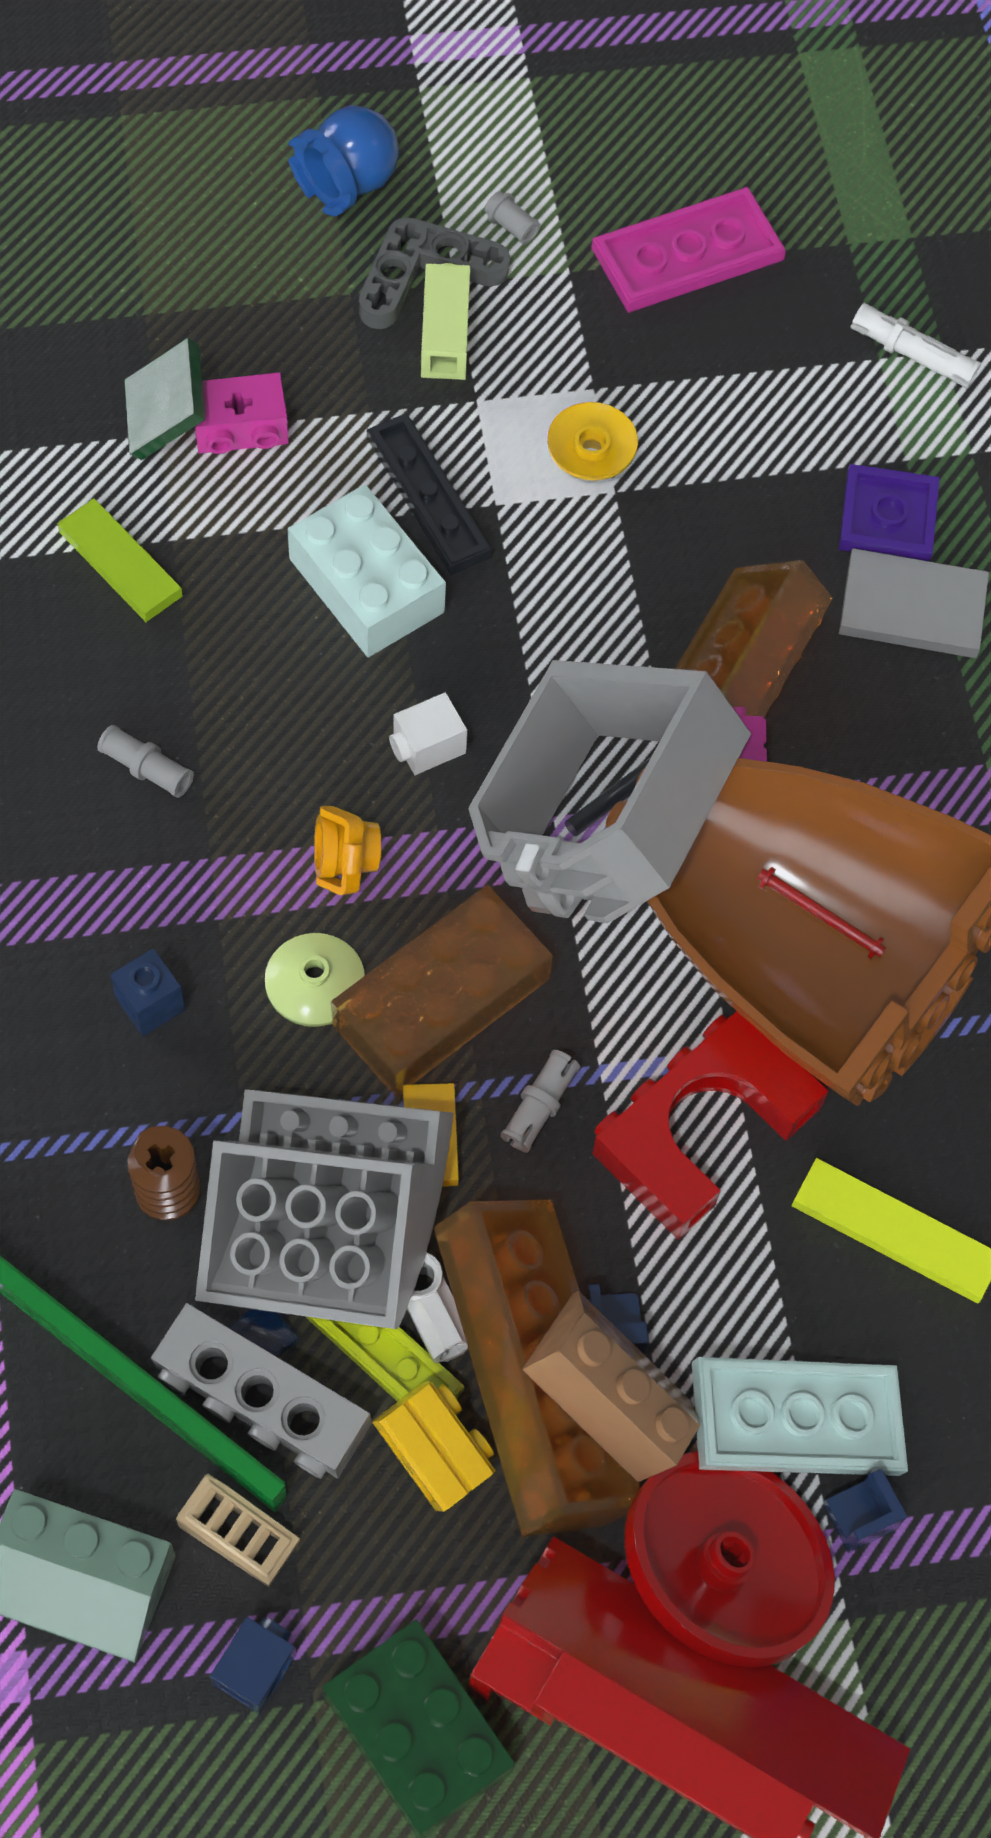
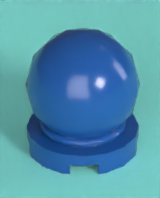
M354 105L336 110L319 125L318 130L308 128L290 140L288 144L295 151V155L289 158V164L302 191L308 199L316 195L326 205L322 212L334 217L355 205L357 195H364L382 187L395 172L400 152L395 129L382 114L367 107Z

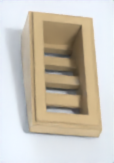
M208 1473L204 1476L176 1518L177 1524L181 1529L268 1587H270L300 1542L299 1537ZM216 1498L221 1503L207 1524L204 1525L198 1519L211 1500ZM234 1510L240 1516L226 1537L222 1538L217 1532L231 1511ZM252 1522L259 1529L242 1552L235 1546ZM269 1535H272L278 1541L263 1564L260 1565L253 1559Z

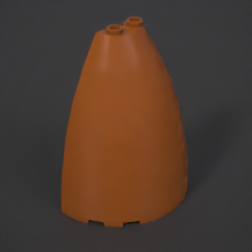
M738 758L670 888L649 899L647 902L673 942L720 997L789 1058L840 1096L855 1105H860L863 1098L872 1102L886 1092L892 1080L893 1071L903 1076L914 1064L950 1017L974 978L971 975L978 961V957H976L978 950L987 953L991 949V835L954 817L864 782L800 766ZM645 768L642 770V772H641L640 775L638 776L637 781H636V784H637V782L639 781V779H640V777H641L643 771L645 770ZM627 800L625 802L619 801L614 805L606 819V828L616 823ZM771 867L775 868L774 876L875 941L880 936L885 940L882 945L886 947V950L880 958L874 955L872 960L867 958L870 953L868 950L769 886H766L763 890L760 889L759 884L761 881L757 879L759 873L763 868L767 871Z

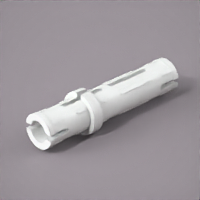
M865 302L861 305L853 319L851 329L885 345L884 350L890 353L896 351L950 378L966 389L970 387L979 371L981 362L918 332L916 329L908 326L909 321L903 318L897 320L869 306Z

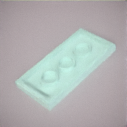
M698 1357L692 1361L695 1412L700 1423V1427L697 1430L700 1470L869 1475L870 1472L881 1468L885 1475L896 1476L908 1472L897 1366Z

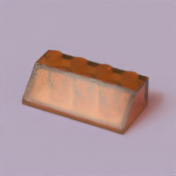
M804 560L735 568L675 669L706 671L732 707H746V716H763L764 718L774 700L780 695L782 686L794 665L800 660L802 651L814 630L822 622V616L833 598Z

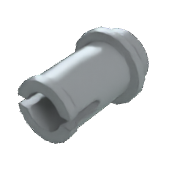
M498 191L490 197L485 205L484 211L488 215V221L492 224L499 223L523 245L529 243L540 229L539 221L514 203V196L510 193L504 194Z

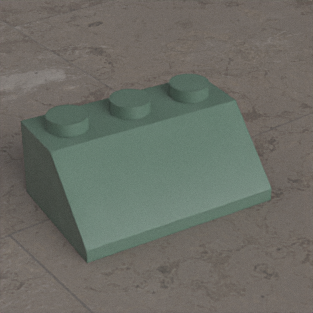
M14 1489L0 1522V1616L136 1663L176 1557L172 1544Z

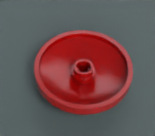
M698 1451L683 1454L677 1466L649 1477L636 1493L628 1510L625 1523L624 1537L627 1563L633 1581L644 1603L661 1625L677 1640L698 1654L713 1661L731 1666L755 1668L777 1664L790 1658L817 1635L824 1625L833 1603L835 1576L832 1556L826 1537L815 1516L800 1496L773 1472L700 1470Z

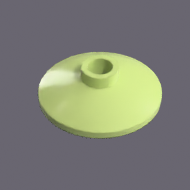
M322 933L299 935L282 944L270 958L265 973L266 992L276 1011L291 1022L309 1027L326 1026L345 1018L359 1003L365 986L363 964L354 949L343 940ZM312 967H319L324 971L317 978H311L305 972Z

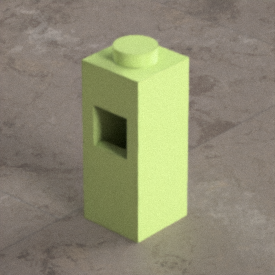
M426 263L421 378L465 380L470 265Z

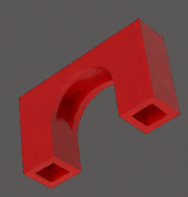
M737 1011L728 1019L724 1015L716 1018L704 1031L702 1037L705 1040L693 1050L688 1046L680 1050L668 1063V1073L657 1082L652 1078L644 1082L632 1095L631 1101L633 1104L622 1114H619L617 1111L611 1112L599 1123L594 1131L597 1136L592 1154L678 1240L715 1207L721 1191L683 1154L672 1137L669 1127V1115L678 1103L693 1094L705 1091H719L731 1094L748 1104L787 1141L821 1110L829 1092L806 1069L784 1054Z

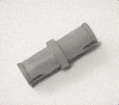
M116 725L109 726L98 741L97 748L99 752L107 754L130 768V774L137 779L144 780L147 778L169 791L175 797L179 798L184 795L193 781L194 773L192 770L184 768L161 754V748L154 743L147 742L144 744L120 730Z
M552 1050L549 1059L533 1085L525 1086L520 1094L523 1101L506 1129L500 1134L505 1142L513 1139L510 1144L512 1147L522 1152H529L532 1143L548 1117L556 1116L561 1107L558 1102L575 1073L580 1069V1065L576 1060H572L570 1064L567 1063L571 1058L568 1054L559 1050Z

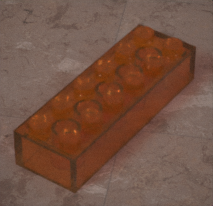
M552 1200L470 1201L433 1228L522 1537L606 1526L628 1514L632 1500L640 1489L639 1482L522 1370L572 1294L579 1291Z

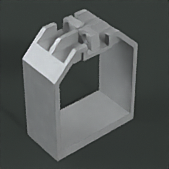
M553 660L468 808L481 852L487 860L499 861L504 879L510 886L522 888L526 904L531 911L546 914L552 913L553 916L569 918L580 901L584 899L591 901L584 913L588 920L609 923L670 888L751 733L706 671ZM598 735L660 741L616 823L582 843L567 842L557 837L542 836Z

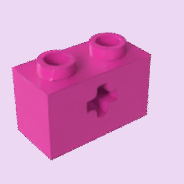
M280 373L202 381L205 420L195 426L198 454L211 452L222 454L230 450L248 448L268 449L276 445L288 444L287 415Z

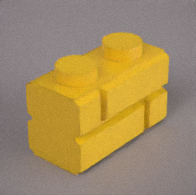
M432 1381L418 1385L396 1404L375 1418L372 1423L435 1511L444 1512L494 1474L496 1470L488 1461L494 1455L488 1442L476 1429L468 1433L456 1415L462 1411V1408L455 1396L445 1385L442 1384L436 1388Z

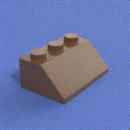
M579 1291L572 1294L522 1369L637 1482L677 1466L700 1427L692 1401Z

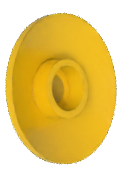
M583 402L567 407L554 418L548 430L547 446L553 461L566 473L584 480H604L622 473L630 466L637 452L638 436L631 420L620 410L603 403ZM587 448H594L596 451L587 450Z

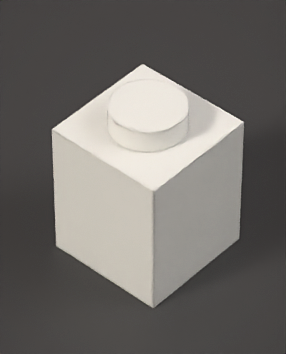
M445 692L394 714V734L389 736V740L397 759L400 762L406 760L414 775H417L466 754L467 729Z

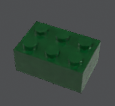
M417 1619L322 1686L324 1698L417 1838L428 1836L509 1776L514 1770L515 1763Z

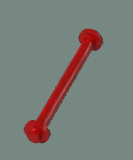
M771 867L768 871L763 868L759 873L757 879L761 881L759 884L760 889L763 890L766 886H769L868 950L870 953L867 958L872 960L874 955L880 958L886 950V947L882 945L885 940L880 936L875 941L774 876L775 868Z

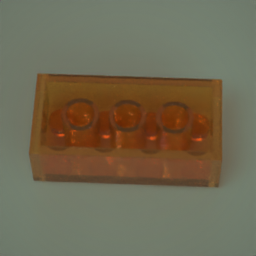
M487 884L331 1001L332 1025L392 1094L397 1097L403 1092V1085L415 1083L547 982L550 978L553 955Z

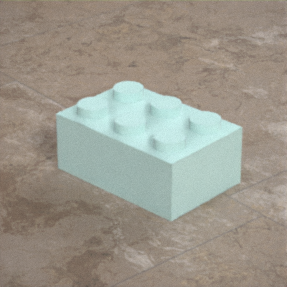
M366 484L288 528L290 560L367 657L372 656L445 613L446 582Z

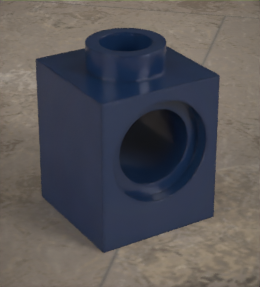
M154 948L110 974L116 1000L142 1037L185 1011L181 986Z
M246 1617L209 1676L212 1684L260 1715L296 1657L295 1646L288 1642L292 1634L269 1618L264 1617L260 1624H258L249 1617Z

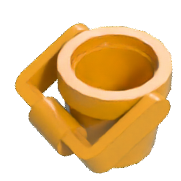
M322 806L320 807V814H318L314 834L316 885L338 895L357 893L360 888L361 873L377 872L379 869L381 857L379 824L362 821L360 817L337 807ZM336 875H342V880H340V879H338V878H336V877H334V876H336Z

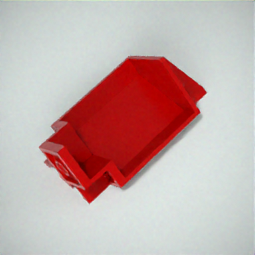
M555 1536L547 1545L538 1564L534 1565L522 1583L513 1602H510L502 1613L500 1625L470 1675L467 1693L485 1704L488 1703L493 1692H496L550 1726L554 1719H557L750 1838H810L816 1823L807 1817L814 1806L866 1838H880L911 1749L771 1665L755 1668L737 1667L713 1661L698 1654L677 1640L661 1625L644 1603L635 1584Z

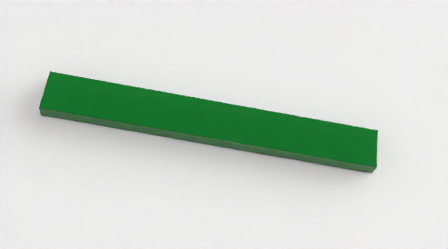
M0 1256V1293L273 1512H276L287 1498L284 1481Z

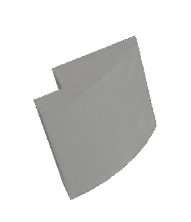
M245 1089L239 1141H213L195 1300L398 1329L416 1286L432 1233L448 1157L453 1112Z

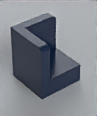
M600 1284L588 1285L585 1298L644 1354L648 1344L646 1322H641L638 1295L635 1293L601 1295Z
M881 1468L870 1472L863 1482L826 1499L823 1503L848 1554L896 1531L907 1518Z

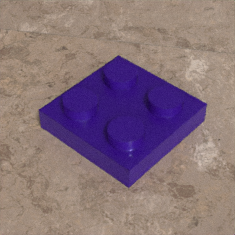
M849 464L838 550L852 551V548L930 562L933 553L940 477Z

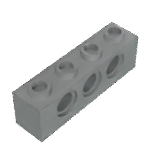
M188 1303L185 1304L151 1357L156 1368L161 1371L157 1379L181 1395H185L189 1388L203 1396L206 1400L202 1406L210 1413L230 1423L234 1416L252 1426L248 1434L253 1439L274 1451L279 1444L298 1454L294 1460L295 1464L322 1479L325 1472L337 1479L340 1477L372 1424L369 1412ZM214 1356L225 1358L228 1361V1366L221 1377L208 1380L200 1376L201 1366L208 1358ZM256 1384H267L274 1389L272 1399L263 1407L255 1408L245 1403L247 1391ZM302 1411H311L320 1417L317 1429L305 1436L293 1433L290 1430V1424L294 1416Z

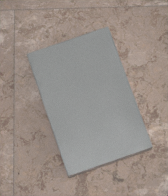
M852 548L839 634L977 658L980 651L989 572Z

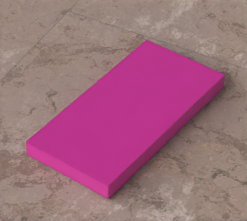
M748 187L592 238V250L628 313L783 261L786 252Z

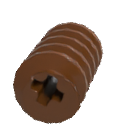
M156 1126L140 1132L128 1157V1172L136 1201L141 1210L153 1219L161 1221L177 1220L189 1213L197 1203L200 1194V1178L194 1148L186 1135L172 1127Z

